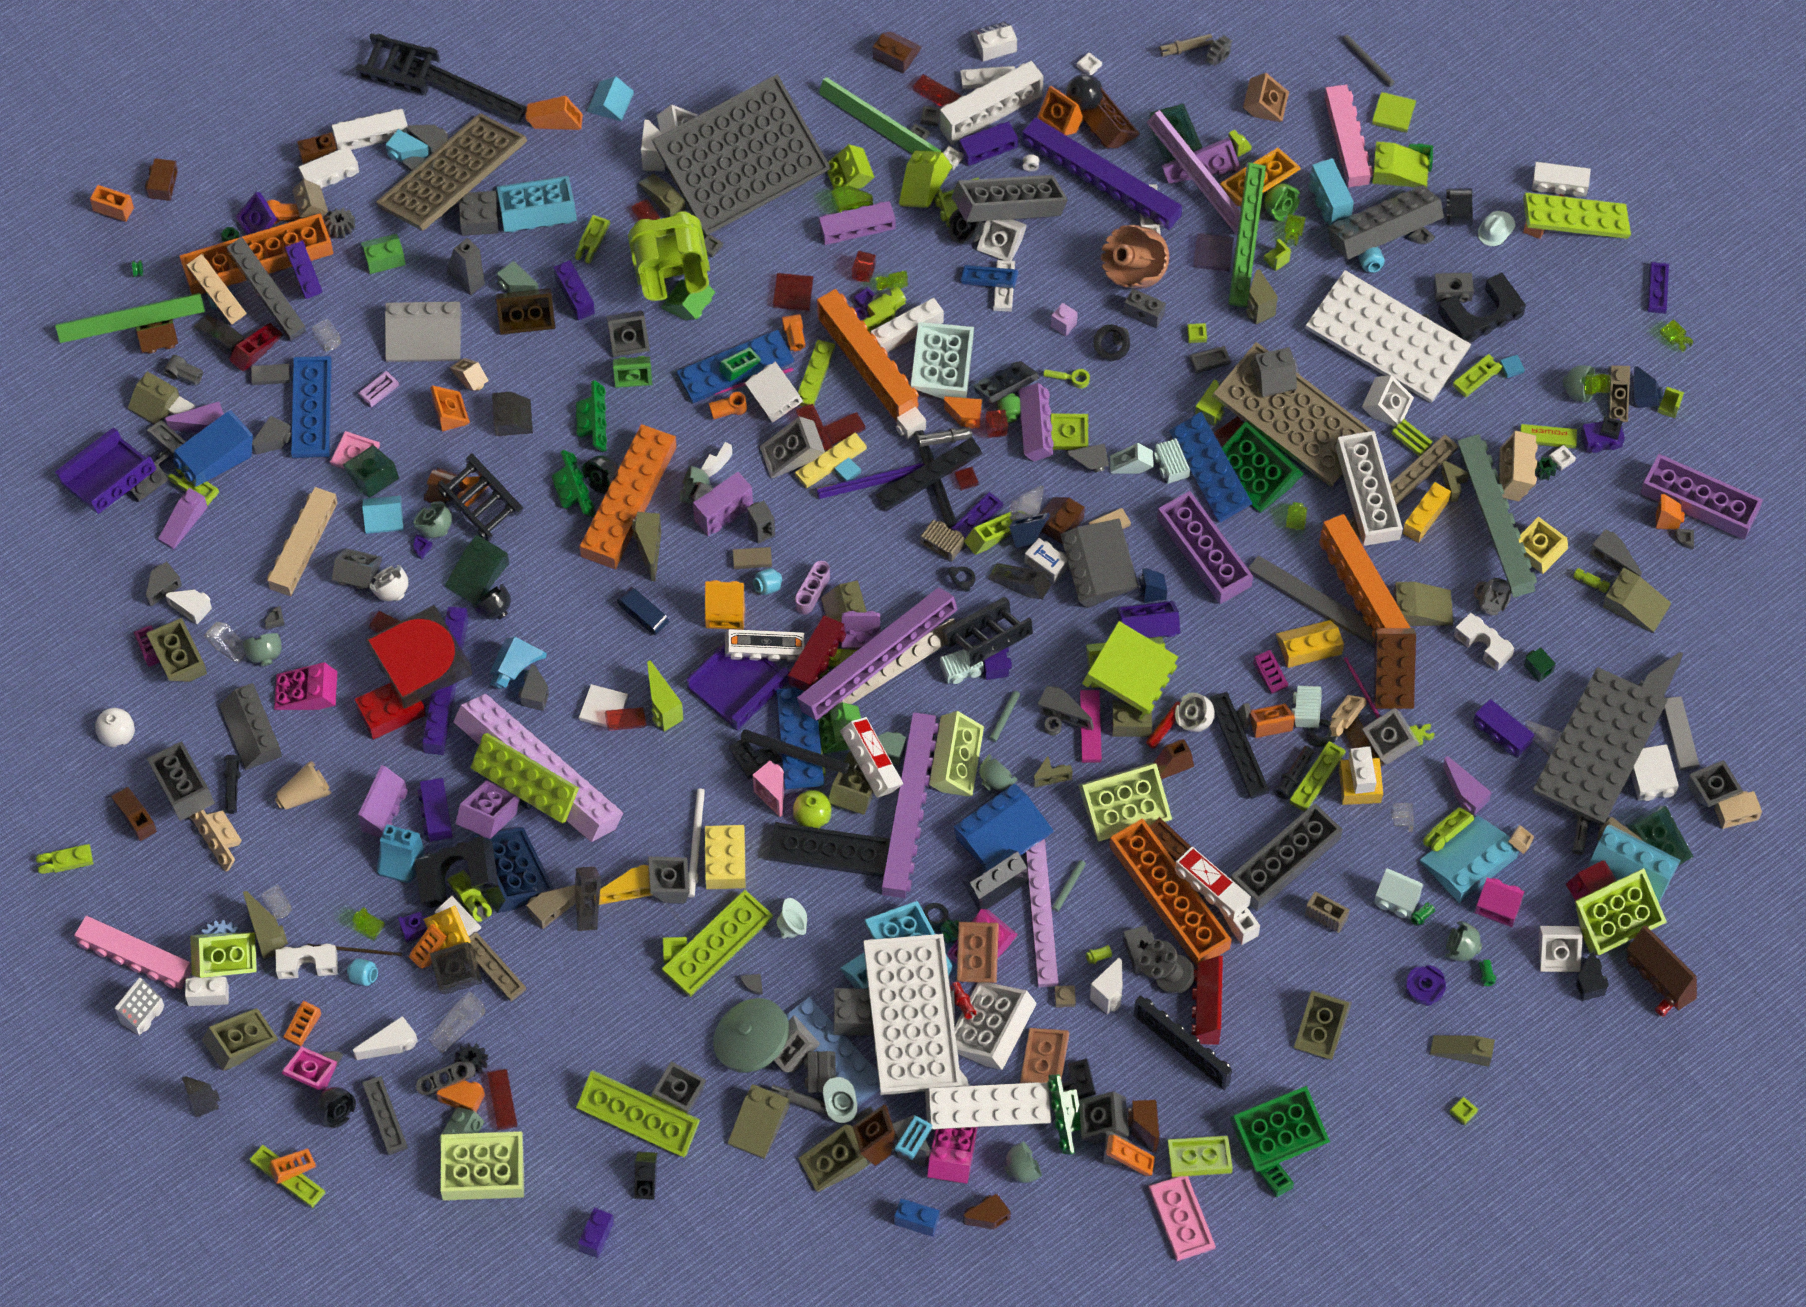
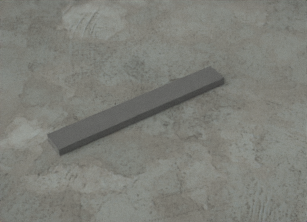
M1259 555L1248 568L1255 577L1375 647V639L1372 635L1374 630L1371 625H1366L1362 616Z

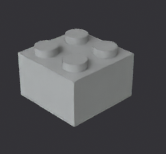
M1396 708L1363 728L1380 759L1387 765L1420 744L1401 712Z

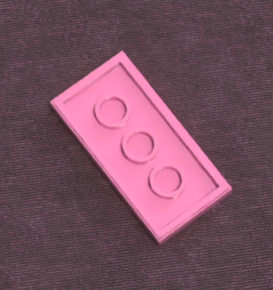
M1188 1176L1175 1177L1149 1186L1150 1194L1176 1261L1215 1249L1214 1241Z

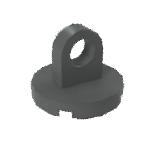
M1493 578L1488 582H1479L1475 586L1474 595L1479 600V605L1483 612L1489 615H1498V612L1503 611L1509 604L1511 590L1506 580Z

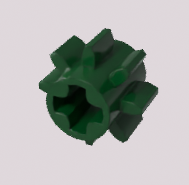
M1542 456L1540 462L1537 461L1535 474L1538 475L1539 480L1547 479L1549 481L1551 475H1556L1557 463H1553L1551 457L1544 458Z
M949 919L941 926L940 931L947 944L950 941L955 944L958 940L959 921L956 919L953 922Z

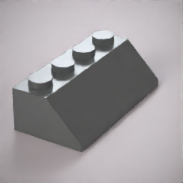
M251 683L235 689L219 706L238 753L242 758L245 770L282 757L279 744L254 684Z

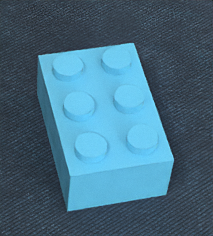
M1333 158L1313 164L1308 187L1310 192L1315 195L1318 208L1321 207L1323 211L1324 221L1328 222L1330 226L1336 221L1350 217L1354 201Z

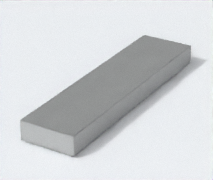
M1682 697L1667 698L1668 701L1664 707V713L1679 771L1699 768V761Z

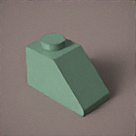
M512 261L497 273L498 286L508 293L539 289L538 283L515 261Z
M886 732L877 736L891 762L899 765L906 747V737L898 732Z

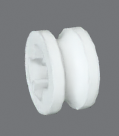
M1035 155L1024 156L1023 169L1026 171L1038 170L1039 158Z

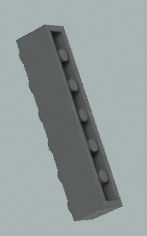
M241 237L227 246V253L290 342L306 332L304 323L245 240Z

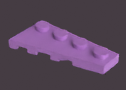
M1229 137L1194 152L1210 174L1227 173L1226 171L1241 170ZM1177 160L1162 165L1169 184L1192 180Z

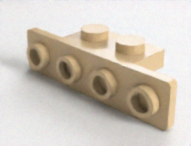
M201 810L189 816L207 842L209 849L212 850L217 858L218 863L225 872L229 871L235 858L228 848L238 846L242 840L225 813L219 811L206 814L204 810Z

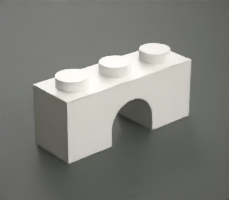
M1470 613L1456 626L1454 637L1469 648L1474 642H1483L1488 646L1484 652L1483 660L1496 671L1513 656V645L1508 640L1501 638L1496 630L1485 625L1480 617Z
M322 944L317 947L304 945L301 948L283 947L277 949L276 973L278 979L298 978V970L304 963L315 964L318 976L338 975L336 946Z

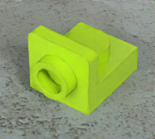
M1235 129L1229 132L1228 137L1231 140L1237 157L1252 150V146L1243 135L1238 134Z

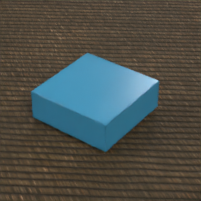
M1518 355L1500 360L1507 378L1522 374L1525 371Z

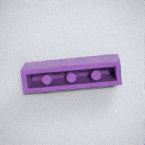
M890 201L879 202L876 205L862 206L858 209L844 210L841 213L826 214L823 217H819V228L824 244L828 245L896 229V219Z
M1039 383L1019 389L1024 455L1035 462L1053 455L1052 447L1054 443L1051 435L1052 424L1050 422L1051 409L1048 399L1050 394L1047 388Z

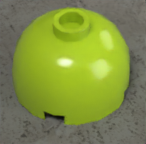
M808 790L801 793L793 805V817L800 826L821 828V826L829 822L832 815L829 799L822 792L816 790Z

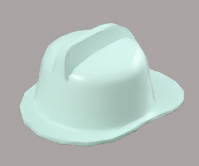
M1504 211L1492 212L1480 225L1478 237L1485 245H1500L1513 231L1515 221L1509 213Z
M792 898L784 900L782 912L776 922L781 931V938H794L799 934H806L807 914L803 906Z
M842 1077L829 1079L823 1087L827 1113L836 1122H848L857 1113V1100L853 1085Z

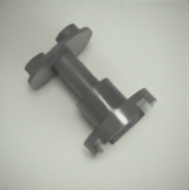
M1154 940L1143 950L1138 959L1143 973L1150 978H1156L1157 984L1166 993H1182L1194 981V965L1183 955H1177L1174 946L1167 941Z

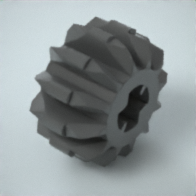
M335 207L334 212L329 211L328 216H325V226L330 236L335 235L338 238L342 235L345 238V234L351 235L352 230L355 229V217L350 210L345 211L344 207L341 210Z

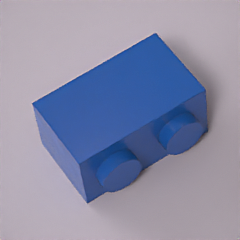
M901 1198L894 1216L895 1225L933 1237L939 1221L940 1210Z

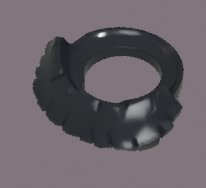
M951 566L948 568L953 584L962 591L970 592V587L976 581L974 572L964 566L957 568ZM967 571L972 579L969 582H960L956 577L957 573Z
M1320 719L1319 725H1325L1329 728V733L1326 737H1318L1314 733V728H1309V732L1306 733L1309 744L1313 746H1326L1329 741L1333 743L1337 740L1338 737L1331 736L1330 721Z
M930 903L923 910L932 929L935 931L940 930L941 926L950 919L947 908L940 903ZM931 909H939L943 912L944 916L938 922H934L929 919L928 912Z

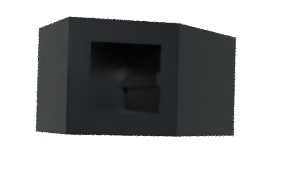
M1594 952L1589 954L1576 981L1582 1001L1604 996L1607 987H1609L1607 977L1603 976L1601 972V962L1599 958L1596 959Z
M637 1152L634 1199L655 1200L658 1153Z

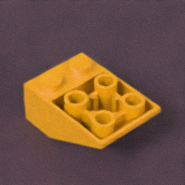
M718 580L705 581L706 628L744 630V583L737 581L720 582Z

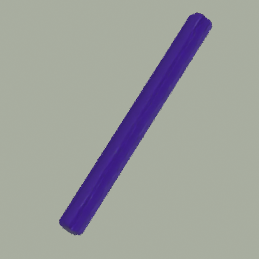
M918 463L820 487L817 489V495L819 499L900 480L925 464Z

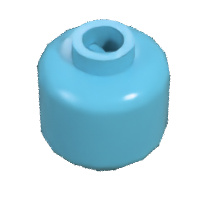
M1378 247L1369 248L1364 253L1358 255L1359 262L1366 272L1373 273L1379 271L1385 262L1384 256Z
M773 568L757 572L753 579L755 590L762 595L777 592L782 583L781 574Z
M358 958L349 964L347 974L352 983L369 986L376 981L378 969L372 961Z

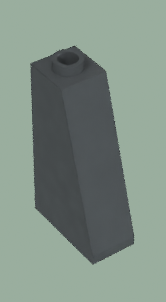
M467 238L453 248L447 272L470 295L484 286L485 282L480 249Z

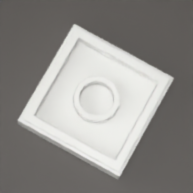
M591 684L579 720L616 730L628 694Z

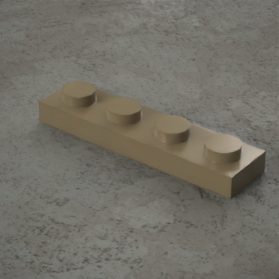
M477 932L469 937L471 942L462 945V948L510 1002L526 991L524 984Z

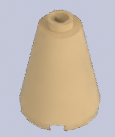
M313 761L308 762L276 793L277 798L275 800L280 808L284 807L287 810L331 794L321 772L314 769L315 764Z

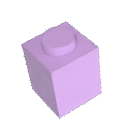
M1062 303L1052 314L1051 327L1067 336L1077 324L1078 312Z

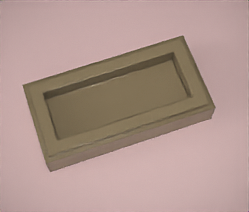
M771 547L733 549L734 569L772 567Z

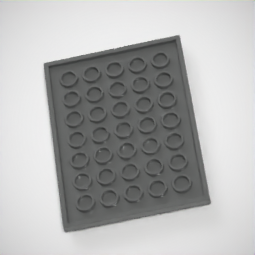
M778 74L652 140L691 212L700 220L705 236L714 233L831 169Z

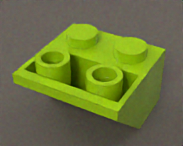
M848 144L828 161L831 169L827 173L837 195L863 188L875 178L865 151L861 147Z

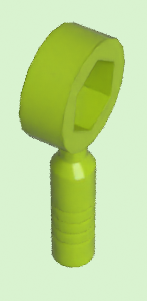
M1077 369L1072 375L1065 372L1044 370V377L1062 380L1071 379L1073 386L1079 389L1087 387L1090 382V375L1084 369ZM1080 375L1084 376L1086 380L1079 382L1075 378Z

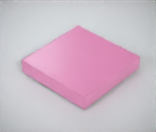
M345 431L330 464L366 476L380 447V443Z

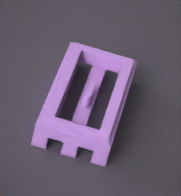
M385 371L358 394L372 408L397 388L399 382ZM386 378H388V380L385 381L382 385H379V384H380L381 382H383ZM375 388V390L372 393H370L368 396L366 395Z

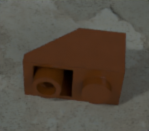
M333 133L297 141L303 165L331 154L337 149Z
M1185 739L1166 745L1153 762L1157 764L1161 780L1194 767L1192 753Z
M996 1193L993 1196L988 1195L983 1198L976 1207H969L964 1212L965 1214H963V1222L965 1225L994 1230L1010 1220L1011 1212Z

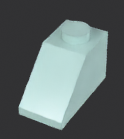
M1139 443L1110 456V472L1113 474H1140L1153 467V451Z

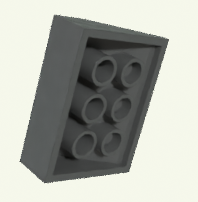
M1119 518L1080 526L1061 534L1074 585L1081 604L1090 608L1139 587Z

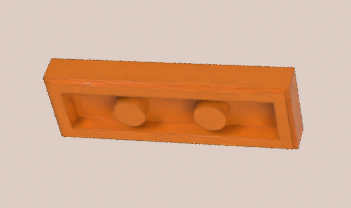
M1109 1135L1106 1155L1145 1176L1152 1175L1155 1158L1153 1155L1116 1135Z

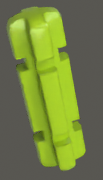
M1580 568L1576 569L1573 576L1575 579L1583 580V583L1595 589L1598 587L1599 591L1604 593L1608 591L1610 587L1609 582L1601 581V578L1588 572L1584 573L1585 571Z

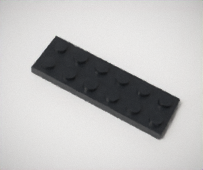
M775 822L769 860L884 877L891 839Z
M1140 995L1135 1000L1133 1015L1223 1090L1230 1085L1232 1069L1226 1061L1219 1060L1210 1048H1205L1200 1044L1198 1038L1186 1033L1181 1024H1175L1169 1015L1163 1010H1158L1150 999Z

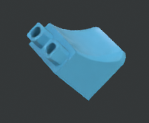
M517 637L505 639L490 671V674L493 675L490 685L497 689L506 688L509 681L515 680L524 668L533 662L545 659L547 653Z
M386 824L380 839L377 873L380 876L404 883L413 881L416 875L415 859L421 858L425 851L420 834Z

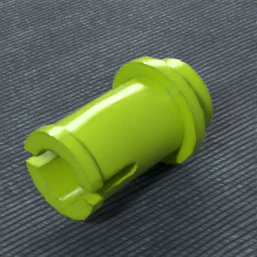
M1109 945L1095 950L1089 949L1085 955L1089 964H1096V961L1112 957V951Z

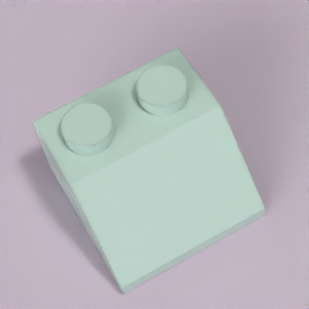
M1387 868L1376 893L1374 904L1382 910L1394 912L1401 918L1410 919L1419 902L1423 884Z

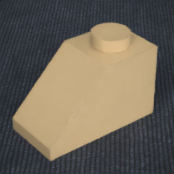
M464 358L450 367L451 371L467 389L478 391L489 381L476 361Z

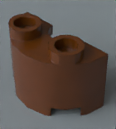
M437 467V470H433L426 483L429 487L427 492L424 493V500L430 503L441 501L446 505L450 499L448 497L444 498L439 493L438 482L442 480L447 485L458 474Z

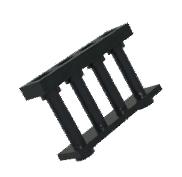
M370 33L369 37L374 47L367 64L357 65L356 72L358 78L426 96L428 87L424 78L431 60L440 61L438 50L433 47L426 48L395 40L382 34ZM381 47L391 50L384 68H374L373 66ZM402 51L408 53L401 72L398 74L390 72L397 53ZM414 56L424 58L418 76L415 78L408 77L407 74Z
M471 453L466 458V468L447 485L442 480L438 482V491L444 498L448 497L478 529L477 533L481 538H487L490 541L493 537L490 531L509 514L514 513L518 516L522 513L523 506ZM471 472H476L480 477L479 481L463 496L458 498L451 490ZM484 486H489L493 490L492 495L471 512L464 504ZM502 500L506 504L504 506L505 509L484 526L477 518L494 502Z
M1006 597L942 630L944 644L948 648L958 643L967 651L968 665L970 667L1033 634L1032 619L1027 618L1022 622L1017 620L1011 614L1010 602ZM1006 619L1013 626L1004 630L996 622ZM990 627L997 635L989 639L981 630ZM974 635L982 643L973 647L965 639Z

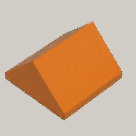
M433 385L430 387L432 401L442 432L470 423L459 391Z
M1286 703L1254 709L1249 713L1255 738L1293 731L1295 717Z

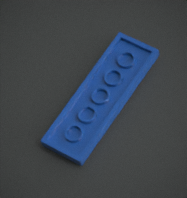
M776 330L677 371V375L693 404L727 388L748 381L751 376L757 375L769 364L776 362L781 368L793 363L794 358L779 330ZM750 347L760 357L761 362L729 382L719 371L721 361Z
M331 356L294 357L292 458L330 457Z
M1202 412L1169 430L1173 439H1177L1193 476L1220 523L1253 504Z
M798 688L777 689L781 741L821 754L818 720L816 721L802 712L797 699L805 691ZM782 753L785 790L824 786L822 766Z

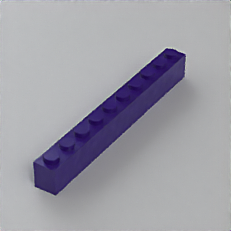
M1035 117L1022 132L1023 143L1027 147L1033 148L1042 156L1052 159L1057 165H1061L1068 169L1070 173L1080 176L1085 182L1095 185L1100 191H1105L1115 200L1126 204L1128 208L1138 211L1143 217L1153 220L1157 225L1160 224V227L1170 230L1182 216L1181 204Z

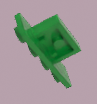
M593 380L591 381V397L576 402L577 435L582 438L593 434V446L605 452L607 444L606 390L603 385Z
M562 450L561 455L566 467L551 475L561 505L567 509L579 501L582 512L593 518L595 516V507L589 498V490L583 482V474L577 466V458L573 453Z
M1049 1074L1048 1088L1051 1091V1105L1056 1116L1055 1126L1060 1137L1059 1147L1063 1154L1071 1155L1075 1153L1071 1132L1081 1130L1077 1090L1063 1091L1060 1074Z

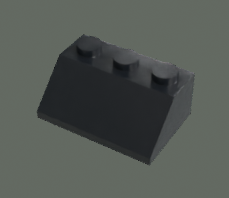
M1012 849L1006 850L962 879L978 911L990 908L1029 882L1027 867L1019 852Z

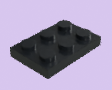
M1022 361L1012 363L1010 367L1004 370L997 371L988 378L981 379L979 383L973 386L976 393L992 404L1038 380L1039 376L1036 371Z

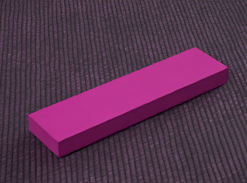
M1080 690V707L1092 718L1094 725L1093 731L1081 727L1082 763L1101 762L1100 690Z

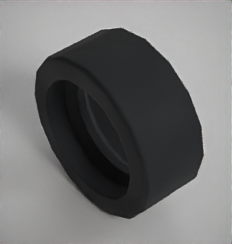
M1105 325L1094 336V349L1098 355L1106 360H1120L1129 351L1130 338L1126 331L1118 325ZM1109 332H1116L1122 338V347L1116 353H1107L1102 348V338Z

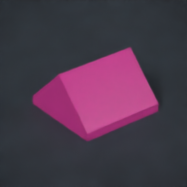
M301 1046L284 1068L282 1074L318 1090L325 1091L337 1062Z

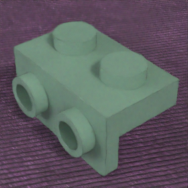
M457 1107L441 1135L479 1133L484 1120L475 1111Z

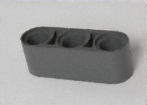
M467 1061L454 1063L418 1079L416 1089L423 1095L435 1094L438 1090L471 1079L475 1074V1067L471 1062ZM462 1066L466 1068V1074L464 1076L461 1074L460 1071ZM445 1073L448 1075L447 1083L443 1081V1075ZM427 1081H429L431 1084V1088L429 1091L426 1089L425 1086Z

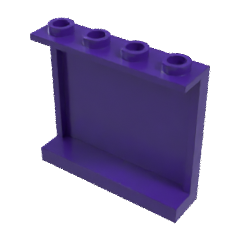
M113 427L56 470L55 474L61 485L99 514L157 470L151 456H143L123 440L118 430Z
M724 644L722 647L716 648L713 655L709 659H705L697 671H693L688 675L687 689L738 731L777 693V689L783 688L789 682L788 674L790 671L785 667L780 669L772 661H769L768 658L754 661L748 657H742L739 660L725 657Z

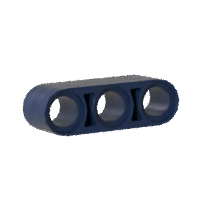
M630 587L617 599L620 607L653 635H657L670 622L661 610L633 587Z

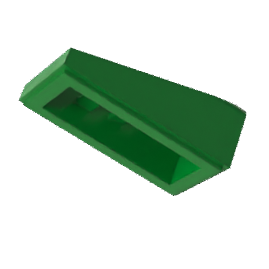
M749 347L721 361L719 371L731 382L761 362V359Z
M1279 1163L1259 1171L1276 1198L1294 1187L1293 1181ZM1274 1168L1276 1169L1275 1172L1268 1175V1171ZM1278 1174L1280 1175V1177L1275 1180L1271 1179ZM1282 1180L1284 1181L1283 1184H1281V1185H1279V1186L1276 1185V1184L1279 1183L1280 1181H1282Z

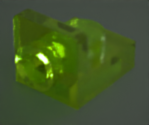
M1601 373L1586 375L1585 394L1609 393L1611 375Z
M1293 502V505L1288 506L1285 528L1305 529L1307 507H1304V503Z
M365 907L357 911L352 919L354 930L373 941L385 926L383 921L369 914Z

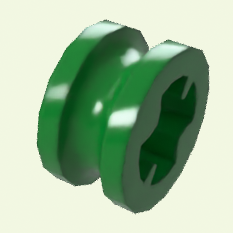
M139 260V262L132 261L134 277H137V275L144 276L142 260Z

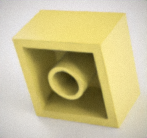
M1537 517L1520 535L1521 538L1518 539L1519 543L1523 542L1526 550V553H1524L1525 558L1529 557L1531 566L1542 574L1568 549L1567 537L1540 517Z

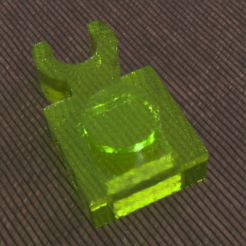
M1288 214L1284 233H1287L1284 240L1285 244L1288 243L1289 239H1293L1295 241L1294 246L1298 245V236L1303 234L1306 217Z
M907 271L888 274V277H877V290H884L887 287L890 289L907 287Z
M1674 319L1660 329V334L1671 345L1677 343L1678 348L1682 352L1686 350L1684 343H1687L1690 347L1693 345V340L1685 336L1687 331Z

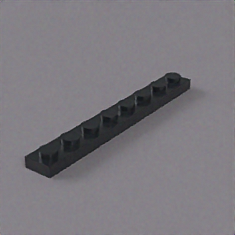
M401 52L393 64L394 69L402 70L408 53ZM414 56L408 75L414 78L417 77L424 60ZM429 65L424 81L436 88L516 124L520 123L527 112V107L435 65Z

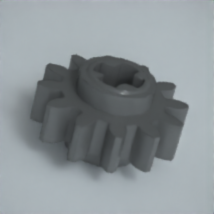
M1225 35L1219 37L1218 40H1214L1208 48V58L1206 61L1213 66L1224 62L1231 52L1232 40Z

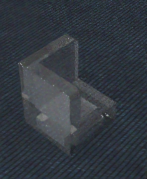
M1393 803L1391 816L1394 819V826H1408V832H1413V803Z

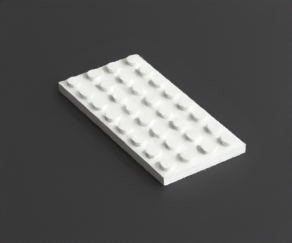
M1346 270L1305 327V329L1385 376L1392 375L1403 387L1430 403L1434 401L1471 347L1470 343Z
M943 934L864 940L863 945L880 1094L926 1091L928 1088L961 1087Z

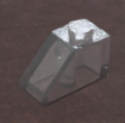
M1039 486L1020 495L1015 501L1013 500L1009 511H1011L1010 519L1016 520L1039 515L1044 486Z
M216 622L204 634V637L216 650L236 664L246 655L243 641L227 623Z

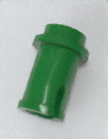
M1426 902L1417 912L1414 911L1410 917L1411 922L1416 926L1423 925L1424 921L1435 912V908L1432 904L1430 905L1429 902Z
M1483 960V963L1480 961L1481 982L1484 983V986L1494 985L1497 978L1493 974L1491 960Z

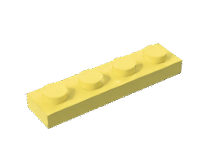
M854 433L811 463L796 471L795 476L807 489L833 472L835 467L848 457L852 459L865 451L867 445Z

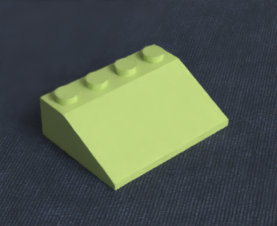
M1149 763L1079 784L1082 800L1098 842L1109 839L1142 818L1148 826L1153 824L1159 817L1165 822L1172 820L1156 763Z
M497 1132L441 1135L442 1199L469 1200L524 1197L523 1133Z

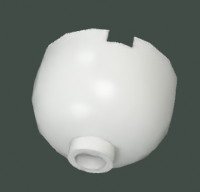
M397 565L398 568L390 566L382 570L374 577L376 579L374 584L370 583L369 588L380 600L398 601L404 597V593L408 588V577L400 565Z
M1188 693L1181 698L1183 701L1180 703V706L1177 705L1175 711V718L1179 726L1190 732H1201L1212 724L1215 711L1213 704L1207 697L1198 693Z
M109 708L103 711L97 717L95 723L96 735L99 741L105 746L112 748L117 747V745L127 744L133 738L135 732L131 716L125 710L119 708Z

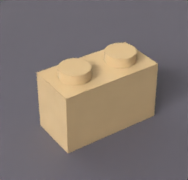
M1744 791L1737 796L1717 803L1714 808L1722 829L1759 820L1762 813L1754 791Z

